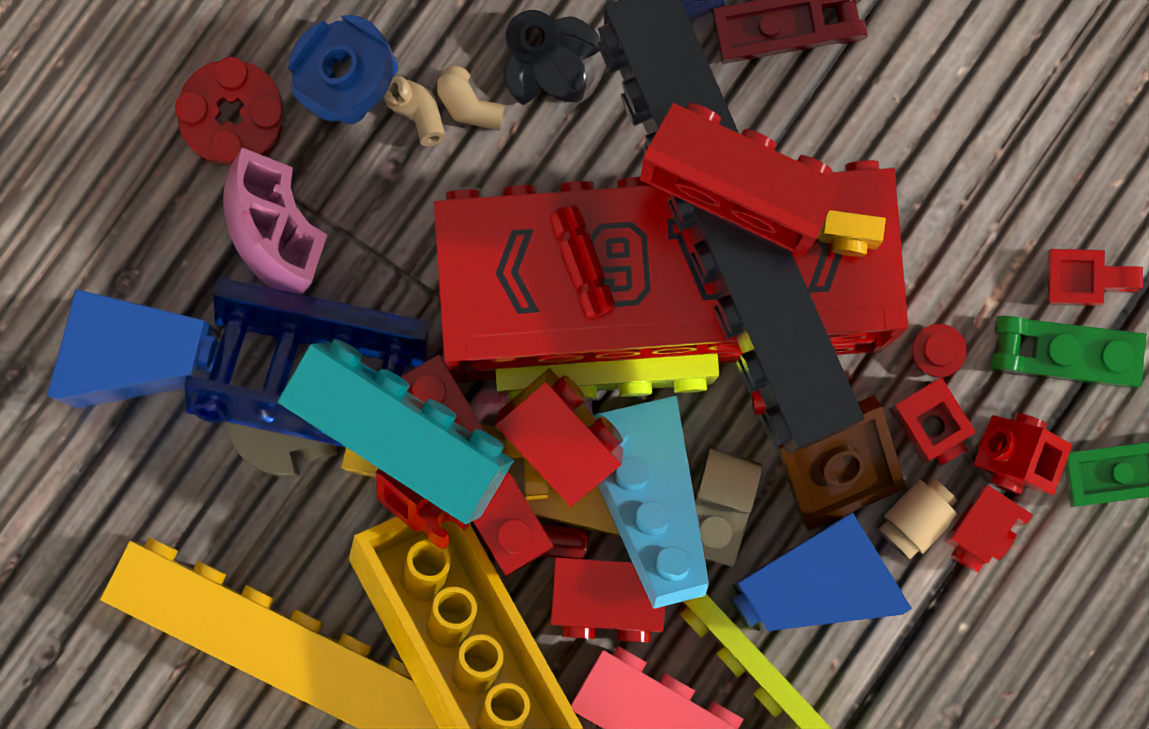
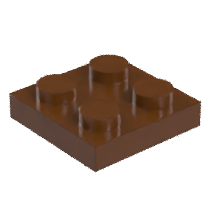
M874 395L858 402L865 419L854 427L790 455H787L783 444L777 446L800 519L807 531L906 489L882 405Z

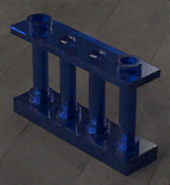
M219 277L213 294L214 320L216 325L225 326L209 379L188 375L184 383L186 413L196 415L198 418L211 423L225 421L345 447L277 403L287 386L298 345L327 341L332 343L334 339L341 340L356 348L363 356L383 360L382 369L401 377L405 366L418 367L425 363L429 347L431 322ZM249 332L278 338L262 391L230 385L245 335Z

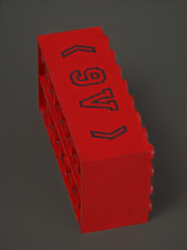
M863 160L845 164V171L831 173L830 177L841 181V185L830 210L886 218L883 242L876 250L867 249L866 256H847L831 251L832 244L819 242V239L815 240L805 257L792 252L837 355L882 352L909 328L895 168L880 169L879 161ZM640 177L617 180V188L594 189V182L592 181L566 182L560 184V192L537 193V186L517 185L504 188L503 196L482 197L480 188H457L446 193V200L434 201L444 361L456 383L496 380V369L718 354V364L737 363V360L741 359L740 355L743 352L736 336L726 339L718 324L713 307L717 306L716 300L719 297L712 282L703 286L695 271L690 257V253L694 252L693 244L695 242L689 229L679 232L667 205L670 194L641 181ZM576 204L581 210L586 227L583 229L584 234L589 233L605 275V279L602 280L603 285L609 286L615 302L612 311L598 317L588 318L584 314L579 300V295L582 294L581 290L574 287L560 249L562 239L561 237L556 238L550 222V213L567 205Z

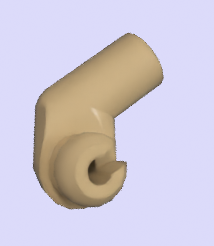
M455 65L447 67L437 81V92L450 116L459 123L500 131L505 114V105L477 99L468 81L470 78L468 71L463 67Z
M394 76L384 95L387 106L394 112L415 122L421 145L429 147L442 143L446 135L433 93L420 84L401 76Z

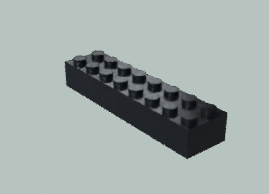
M617 0L605 5L604 25L598 28L601 40L598 41V46L609 72L614 73L620 70L624 80L622 81L624 93L620 95L627 115L633 126L643 123L647 132L645 136L647 146L643 147L645 153L673 103L685 109L688 103L704 106L722 118L719 123L720 125L739 133L681 0ZM670 194L667 205L679 232L689 229L695 242L693 244L694 252L690 253L695 271L703 286L712 282L719 297L716 300L717 306L713 307L718 324L726 339L736 336L743 352L740 355L741 359L737 360V366L742 379L750 393L757 390L760 391L767 407L764 410L765 413L760 415V418L773 447L783 444L787 455H790L846 431L864 420L863 413L792 252Z

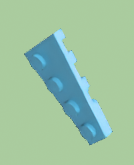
M677 396L594 414L593 416L597 420L601 416L607 418L623 438V443L620 444L624 449L622 465L600 482L598 487L653 609L705 596L709 581Z

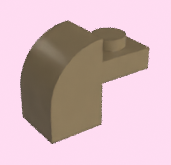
M275 388L223 400L222 404L234 447L244 460L265 473L278 477L300 476L296 455L304 453L306 462L337 455L335 446L341 443L313 425L289 429L285 407L277 403L282 394Z
M712 448L708 449L694 497L704 558L734 567L748 516L753 507L762 463Z

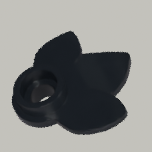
M538 10L523 11L513 17L507 26L505 34L506 45L511 55L504 69V80L511 95L521 105H525L537 96L542 89L558 100L580 102L584 97L587 81L585 66L581 60L593 56L600 51L598 41L601 38L597 32L586 22L576 17L569 16L553 20L549 15ZM531 26L538 28L542 34V40L536 47L529 46L524 38L525 31Z

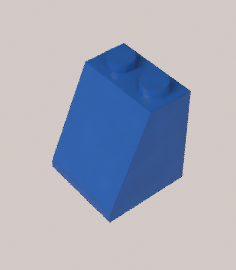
M75 289L47 396L66 405L83 408L206 385L209 373L217 374L224 354V343L218 341L220 333L205 320Z
M853 513L839 518L732 584L738 595L730 599L746 627L757 625L760 631H774L903 615L912 609Z

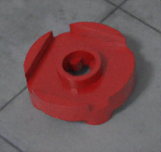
M226 57L199 68L185 82L180 96L175 103V113L182 137L199 157L209 163L229 166L233 163L241 148L265 156L273 149L281 135L284 107L282 96L277 86L265 71L254 64L243 62L235 57ZM225 101L230 104L240 101L244 104L239 111L243 120L236 126L230 121L222 125L217 121V118L221 115L219 106Z

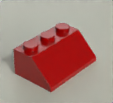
M673 103L643 157L640 180L805 257L815 242L841 185V181L830 177L833 170L823 162L806 155H799L796 161L775 151L777 143L757 131L744 129L742 134L734 132L720 125L719 123L722 118L704 106L688 103L685 109Z

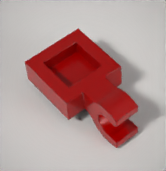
M1050 249L1048 251L1047 305L1102 306L1104 304V290L1119 293H1138V289L1143 288V267L1105 266V250Z
M381 469L376 471L377 500L416 533L422 529L435 546L445 549L449 545V533L439 526L441 523L451 521L462 530L469 527V523H462Z

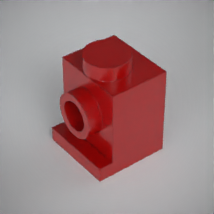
M942 377L889 409L892 416L899 422L923 463L934 458L937 459L940 466L948 463L969 450L963 440L976 433ZM927 417H935L940 421L942 430L938 436H929L924 431L923 423Z
M987 484L978 488L944 541L955 548L951 556L968 569L979 573L983 565L988 564L992 557L1000 561L1006 555L1017 537V534L1011 531V528L1014 524L1017 526L1028 524L1033 514Z

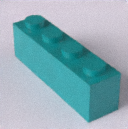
M334 339L332 343L327 341L310 344L277 403L462 523L468 524L480 518L514 462L513 459L501 452L504 445L484 431L475 429L471 433L455 423L454 420L457 415L445 405L432 399H427L425 403L407 392L410 385L398 375L385 369H380L377 373L360 362L363 357L362 353L353 346Z

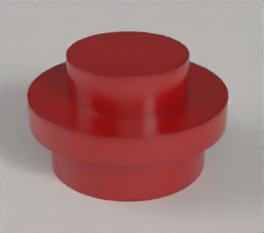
M933 324L925 327L917 334L913 341L912 357L914 363L921 372L931 377L943 378L952 375L960 369L966 358L967 350L964 338L955 328L946 324Z

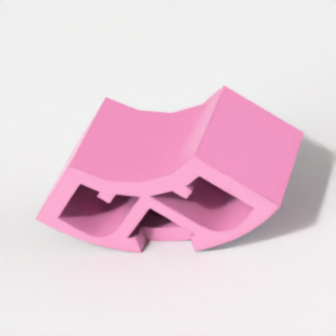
M241 148L228 169L224 186V214L229 235L242 260L262 282L279 294L297 301L312 283L327 234L309 224L296 207L291 190L293 167Z

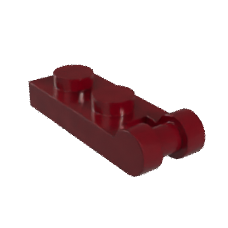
M756 0L713 8L712 15L722 64L837 43L848 44L864 40L868 37L865 20H859L856 5L861 0ZM836 8L838 23L825 25L822 9Z

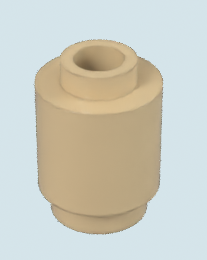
M919 479L883 516L886 522L878 531L897 551L910 560L918 551L923 554L959 517L952 508L958 500L936 479L929 485Z

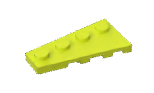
M718 354L496 369L498 396L509 395V402L548 368L559 379L566 375L573 380L586 399L597 398V391L619 390V396L621 397L652 394V388L674 387V393L706 391L707 386H712L719 377Z
M707 594L682 601L686 608L679 615L700 638L708 632L722 646L716 655L737 678L746 672L759 687L753 695L774 718L783 713L797 729H832Z

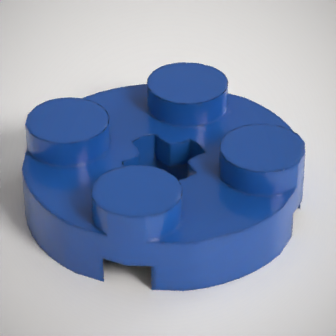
M343 15L340 16L343 19L342 21L327 24L323 20L310 27L295 44L289 57L288 69L292 72L293 86H290L293 95L311 114L327 121L355 124L361 121L366 113L384 97L398 70V61L392 53L387 39L371 22L359 16ZM351 58L349 71L345 75L335 78L336 74L332 70L333 65L336 62L345 64Z

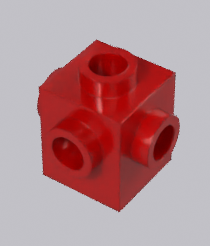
M1017 412L1014 420L992 415L986 432L979 442L978 453L973 466L992 475L990 484L1006 492L1021 495L1025 487L1054 495L1072 444L1046 430L1047 423L1033 416Z

